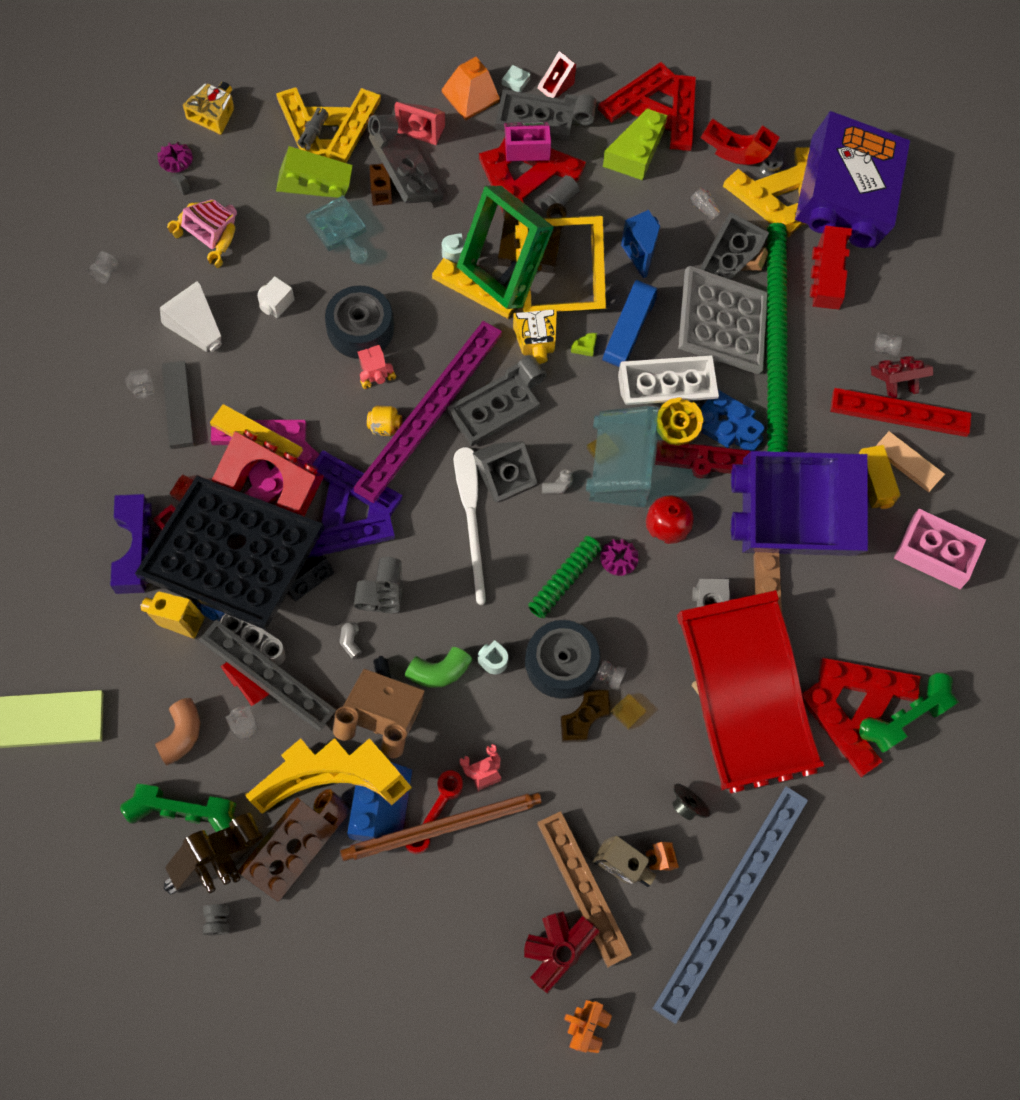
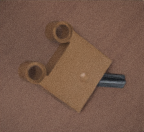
M379 656L373 661L375 672L363 669L345 704L337 709L333 734L339 740L346 741L355 736L357 726L374 731L376 734L383 735L381 752L388 758H398L403 754L406 737L422 707L425 691L391 679L388 659Z

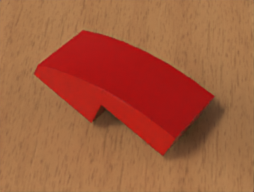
M228 662L220 666L233 686L239 687L251 706L269 695L268 692Z

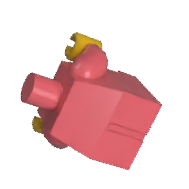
M380 345L358 352L363 370L360 373V382L364 389H367L366 386L370 388L371 382L376 381L378 384H382L385 382L386 377L389 381L391 378H396L392 364L385 363Z

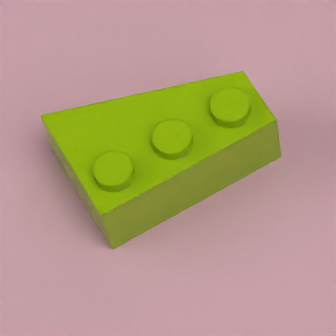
M646 109L605 150L603 167L643 180L664 133L667 115Z

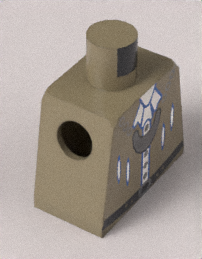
M618 836L604 840L592 860V863L626 884L639 881L646 887H649L656 877L655 873L646 868L649 859Z

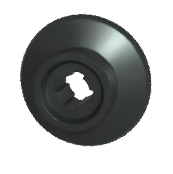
M681 784L674 785L673 790L677 798L672 804L682 817L692 820L696 815L702 818L710 816V811L706 804L692 790Z

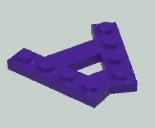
M322 450L312 465L318 468L317 472L324 475L323 480L330 483L321 522L325 529L308 558L395 539L390 517L402 501V495L386 487L375 503L370 502L354 492V486L364 473ZM350 495L369 505L367 519L344 524Z

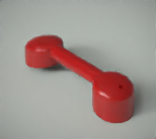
M448 770L439 776L437 785L440 795L422 824L437 820L448 800L455 799L462 793L463 780L459 773ZM430 838L405 845L410 853L422 854L429 848Z

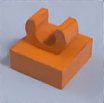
M672 842L653 844L654 850L646 852V856L651 857L655 855L657 858V863L649 866L650 870L671 871L679 868Z

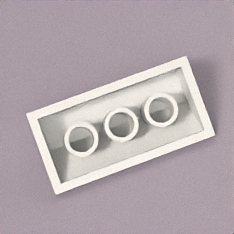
M712 355L625 361L620 363L618 373L620 393L626 405L663 403L678 397L688 401L718 399L719 397Z

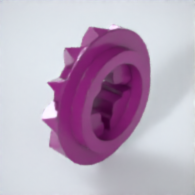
M178 141L176 144L169 142L166 147L161 146V151L157 153L160 167L171 173L184 171L191 165L193 160L192 152L186 144L182 145ZM172 153H176L178 161L172 157Z
M613 539L608 544H605L601 551V564L610 574L616 576L627 575L638 564V550L634 548L632 543H628L624 539ZM625 551V560L619 559L614 563L615 552L620 554Z

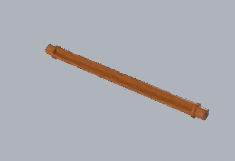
M527 793L383 835L379 838L352 844L349 848L340 850L343 861L357 860L385 850L388 851L439 836L443 833H449L505 815L521 812L541 804V797L539 793L531 795Z

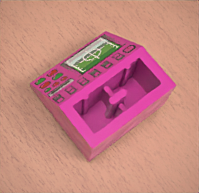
M548 122L504 123L506 161L550 160L551 138Z

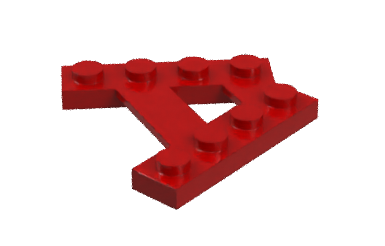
M660 62L599 103L598 110L611 123L627 112L637 117L646 109L667 115L665 129L671 131L670 149L691 151L696 77L675 75ZM658 91L673 97L672 108L649 99V97Z
M505 137L499 148L479 153V160L490 185L504 187L522 202L526 196L553 175L562 178L567 175L572 177L577 183L586 165V162L550 148V160L521 161L533 167L514 181L507 166L512 161H506Z
M822 658L820 661L818 683L803 692L802 698L804 705L859 776L863 777L883 761L867 740L861 738L859 729L862 721L867 717L880 719L892 698L912 702L917 700L919 697L920 676ZM842 689L866 693L851 720L836 702Z

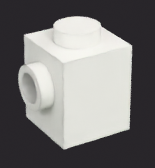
M275 276L267 285L260 288L257 295L260 309L265 314H271L277 319L295 300L292 288Z

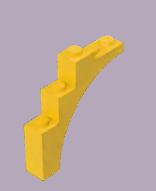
M300 738L281 755L285 762L245 796L263 814L279 801L298 791L316 785L351 783L363 786L380 794L391 805L412 787L370 738L351 755L345 751L335 738L315 755Z

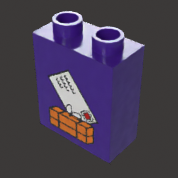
M830 111L811 139L795 220L808 224L810 229L817 233H823L825 225L851 228L852 235L849 241L852 245L859 248H876L895 226L910 140Z

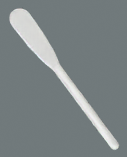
M463 447L456 451L453 460L461 501L467 514L476 601L479 605H483L486 602L476 518L478 472L472 454L474 451L471 448Z

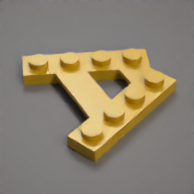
M296 87L276 93L277 100L298 148L347 163L368 125L369 118L374 114L381 101V95L361 88L351 107H320L321 110L323 108L329 114L323 125H340L333 139H319L316 136L311 148L306 150V146L303 149L298 145V140L306 128L305 124L311 120L318 107H305Z
M796 147L794 152L796 166L756 181L740 169H737L724 181L723 187L769 223L785 224L787 227V237H790L805 223L795 220L798 203L787 207L776 196L798 188L800 197L810 147Z

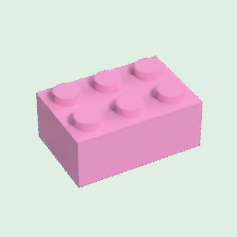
M918 509L909 522L894 559L961 589L970 579L986 539Z

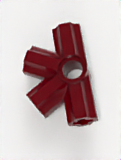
M565 912L554 913L542 918L548 938L528 935L524 947V958L543 962L530 978L547 994L571 966L578 962L582 953L601 932L585 916H582L570 930ZM564 947H569L572 953L570 960L567 962H563L560 958V951Z

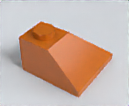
M477 57L459 65L442 88L444 96L465 121L500 102L489 71Z

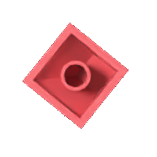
M395 103V117L398 122L397 133H406L409 137L411 136L412 138L437 145L445 128V112L423 105Z

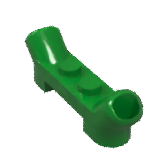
M941 672L931 675L928 679L927 699L924 700L921 696L909 705L912 709L908 712L901 709L891 716L892 722L873 717L864 719L859 729L861 738L875 742L882 753L907 738L908 736L902 729L904 726L928 710L936 718L959 703L952 693V677Z
M136 784L133 797L120 806L125 819L131 824L137 823L152 812H159V816L167 819H175L176 816L185 817V821L200 824L201 820L208 821L214 831L217 832L230 827L229 823L235 819L233 815L237 803L209 796L207 806L162 798L164 792L159 787Z

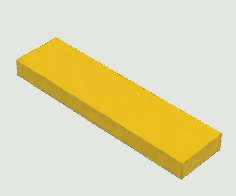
M222 404L210 421L211 426L231 437L235 431H245V429H248L258 434L257 438L263 442L267 440L278 446L277 450L283 453L287 451L299 457L303 451L299 445Z

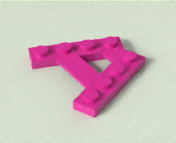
M253 420L302 447L303 451L297 460L302 464H313L320 455L306 442V420ZM211 426V444L228 445L232 437ZM266 460L258 462L248 475L252 487L244 494L272 504L281 496L283 477L277 466L270 471Z

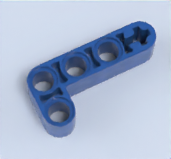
M639 280L634 282L604 352L602 361L620 367L621 362L628 361L648 312H651L657 299V287Z

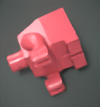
M494 744L491 747L487 746L486 749L490 757L471 766L468 756H465L464 759L460 758V765L463 767L464 773L473 779L478 791L501 781V775L498 771L501 760L497 753V747Z

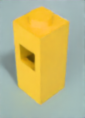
M884 445L861 449L859 454H867V488L872 509L878 507L888 509L894 506L900 497V492Z

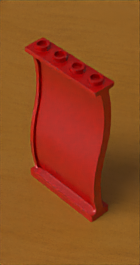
M777 590L682 610L677 615L678 623L682 627L691 658L705 726L721 781V790L729 789L730 793L745 790L744 785L751 783L754 784V788L769 785L768 780L778 778V782L794 779L793 774L802 772L803 777L818 773L817 768L824 766L823 761L820 760L809 726L789 636L778 605Z

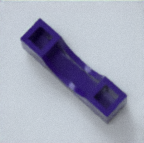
M144 494L115 495L114 498L115 521L119 527L132 533V544L128 552L119 560L111 563L110 586L116 594L145 593L146 584H149V582L141 580L135 575V572L150 550L147 547V539H151V526L148 525V517L152 516V505L148 503Z

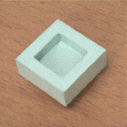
M512 65L502 78V85L513 91L521 92L530 80V73Z

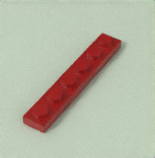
M834 388L832 393L830 412L963 437H967L970 433V412Z

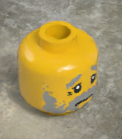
M377 405L367 414V428L376 436H394L402 425V415H398L397 409L393 406Z

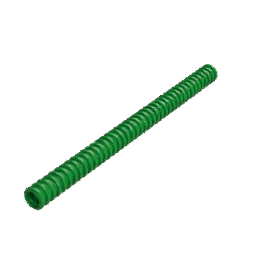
M772 223L767 227V232H769L767 236L768 452H788L787 227L783 223Z

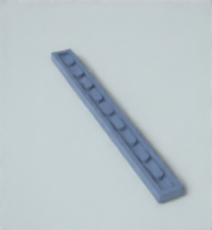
M787 786L781 792L652 1008L674 1024L679 1020L808 801Z

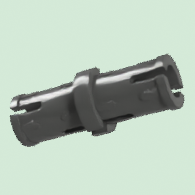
M318 107L311 120L305 124L306 128L298 140V145L304 149L306 146V150H309L316 136L321 134V128L329 117L325 109L322 108L321 110Z

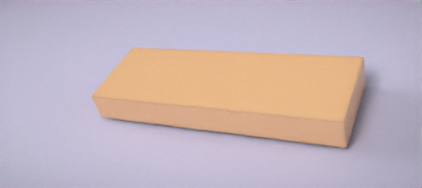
M890 431L876 445H884L889 462L928 493L945 475Z

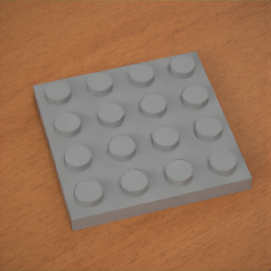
M688 266L684 274L678 349L699 356L712 355L715 361L759 374L763 371L767 292Z

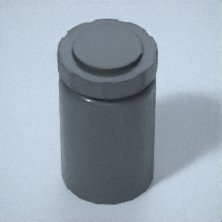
M564 176L539 199L541 208L547 213L548 207L554 203L565 206L579 193V186L572 177Z

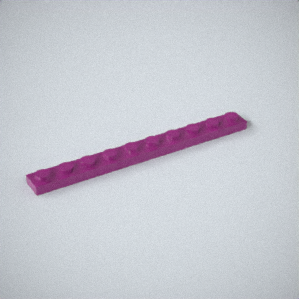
M485 321L481 322L354 486L355 493L375 503L501 338V330Z

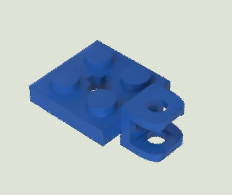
M718 390V399H708L700 409L703 416L700 432L727 448L735 441V444L742 449L750 452L755 451L763 441L762 433L764 432V426L754 419L755 411ZM720 415L727 416V421L724 419L718 421Z

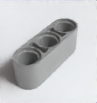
M227 614L222 616L220 623L227 628L231 623H239V626L231 631L247 642L253 635L259 636L256 642L247 643L277 666L284 662L286 652L279 639L250 623ZM272 648L279 649L278 654L275 656H269L267 653Z

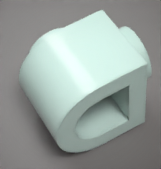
M462 233L449 235L443 239V258L453 263H458L466 239L462 238Z
M495 640L490 645L485 644L478 652V664L488 673L500 674L507 668L508 653Z

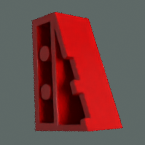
M825 225L817 247H813L812 260H815V265L811 269V279H814V284L810 288V298H813V307L840 309L845 296L847 279L845 265L846 257H849L850 249H846V244L852 235L851 228Z

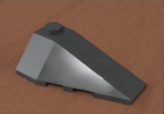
M730 212L716 235L700 269L731 280L759 253L769 232Z

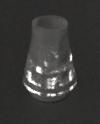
M702 187L690 197V200L693 202L692 205L709 217L711 221L721 213L709 190H705Z

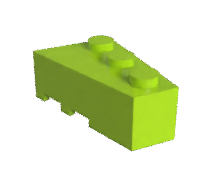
M288 146L280 168L276 192L344 198L349 188L353 165Z

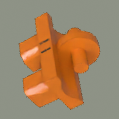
M586 1000L583 1009L580 1007L576 1008L574 1016L565 1015L564 1020L571 1023L567 1033L573 1035L569 1048L585 1053L587 1051L599 1053L602 1039L593 1035L595 1027L597 1025L606 1029L612 1018L610 1013L602 1009L603 1004Z

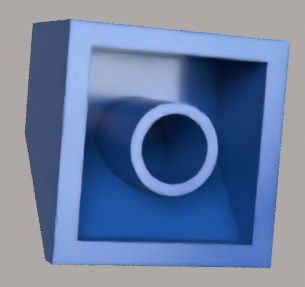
M649 210L625 220L621 246L642 278H646L648 275L660 229L659 220L655 216L653 217Z

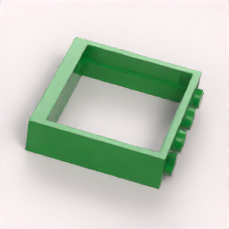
M485 186L456 267L506 309L523 308L554 226L504 187ZM498 205L529 228L507 289L477 265Z

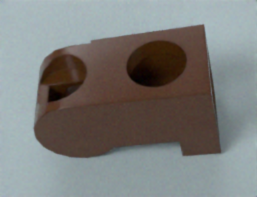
M383 163L370 164L372 205L392 204L390 178Z

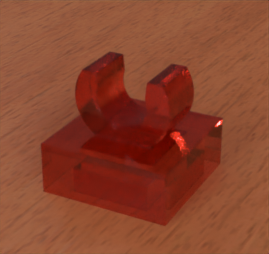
M182 474L170 491L171 497L181 501L192 484L193 479Z

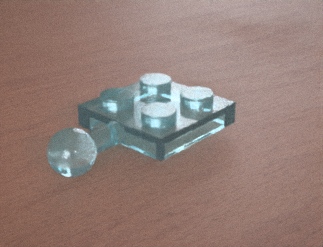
M344 196L305 215L306 221L328 251L345 243L351 251L350 258L354 263L362 264L367 260L368 253L366 249L357 246L353 240L367 232L366 226Z

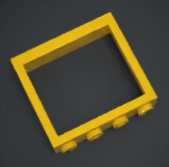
M603 216L544 218L552 226L591 224L594 301L531 305L530 288L523 306V312L554 309L556 311L606 309ZM520 221L519 225H515V237L520 239V248L516 249L517 261L528 234V228Z

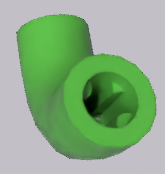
M452 647L445 659L439 663H430L415 656L406 670L405 678L428 688L445 687L456 682L467 670L473 659L468 653L457 647Z

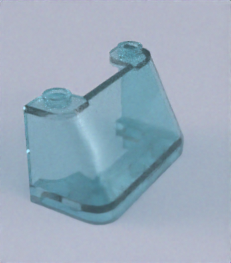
M644 406L600 411L599 415H594L593 429H597V440L592 478H587L586 492H590L589 501L645 508L651 486L658 407Z

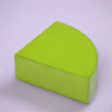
M588 333L586 336L576 340L572 345L571 353L593 357L597 333Z

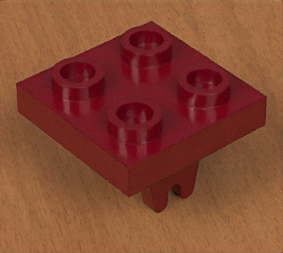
M904 356L900 358V361L883 360L879 362V365L871 366V375L886 382L888 397L897 398V382L908 381L909 392L918 394L919 378L933 376V366L924 363L923 360L914 359V356Z

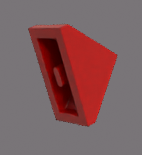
M559 51L537 88L547 97H559L574 85L576 63Z

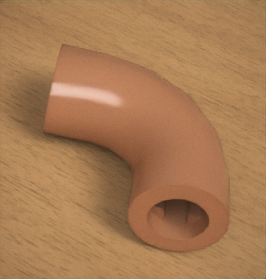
M192 698L181 699L170 706L169 711L175 723L174 731L167 738L155 743L166 766L178 761L190 752L198 740L201 722Z

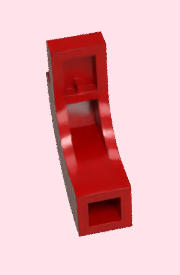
M712 118L700 138L717 149L715 155L737 164L751 165L765 160L772 153L780 137L763 125L752 135H740L732 132Z

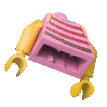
M213 199L200 203H190L177 217L178 221L169 222L167 228L170 233L173 232L175 238H180L183 235L182 226L209 248H217L216 251L208 254L207 259L209 264H211L213 259L218 258L215 266L219 268L223 264L221 254L226 252L235 233L234 221L237 211L233 205L229 204L223 207Z

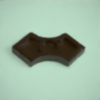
M609 690L584 691L583 701L578 709L560 717L562 743L587 742L590 727L597 720L610 717Z

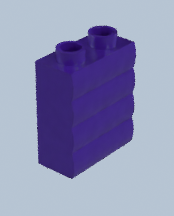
M751 451L743 458V464H733L731 490L732 493H743V512L732 513L731 539L732 541H742V553L764 552L856 556L868 551L867 454Z

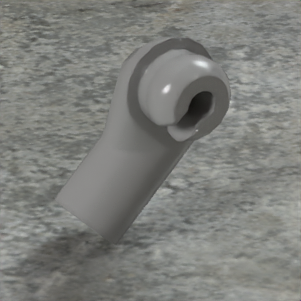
M564 469L560 472V476L555 482H542V494L564 493L573 482L572 472Z
M355 622L345 623L341 628L340 644L352 659L357 658L362 653L354 642V637L359 631V626Z

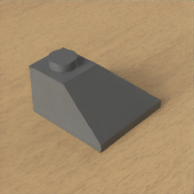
M523 441L492 444L472 453L479 474L495 502L538 484Z

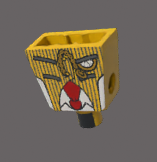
M221 82L218 88L210 84H204L183 104L186 119L221 135L234 110L232 96L230 95L232 87L226 82Z

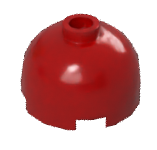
M674 495L662 496L656 499L649 507L646 517V526L651 536L665 541L664 543L674 544L684 540L690 533L694 522L693 510L689 503L681 497Z

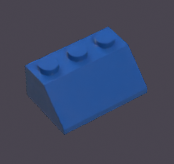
M392 763L405 780L411 784L413 770ZM356 785L347 832L349 839L366 841L403 830L409 791L391 805L380 794L366 787Z

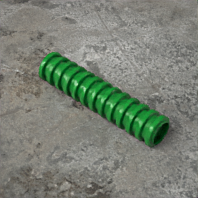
M585 536L584 541L579 543V547L574 549L575 552L570 554V558H566V563L561 564V569H557L556 574L551 576L552 580L549 579L547 585L542 587L543 591L540 590L537 593L538 596L533 597V602L528 603V607L534 615L539 618H545L546 612L549 613L551 607H555L556 602L561 599L560 596H564L565 590L570 589L569 585L574 584V579L577 580L579 574H582L584 569L588 567V563H591L593 558L597 556V552H601L602 547L595 538Z

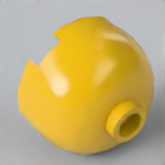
M681 397L670 399L661 406L657 413L655 422L657 433L662 440L669 444L678 446L688 444L701 431L703 416L696 403H691Z

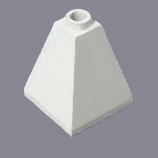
M198 281L160 307L162 324L202 350L213 352L222 345L220 332Z

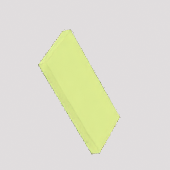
M103 691L0 697V748L102 741Z

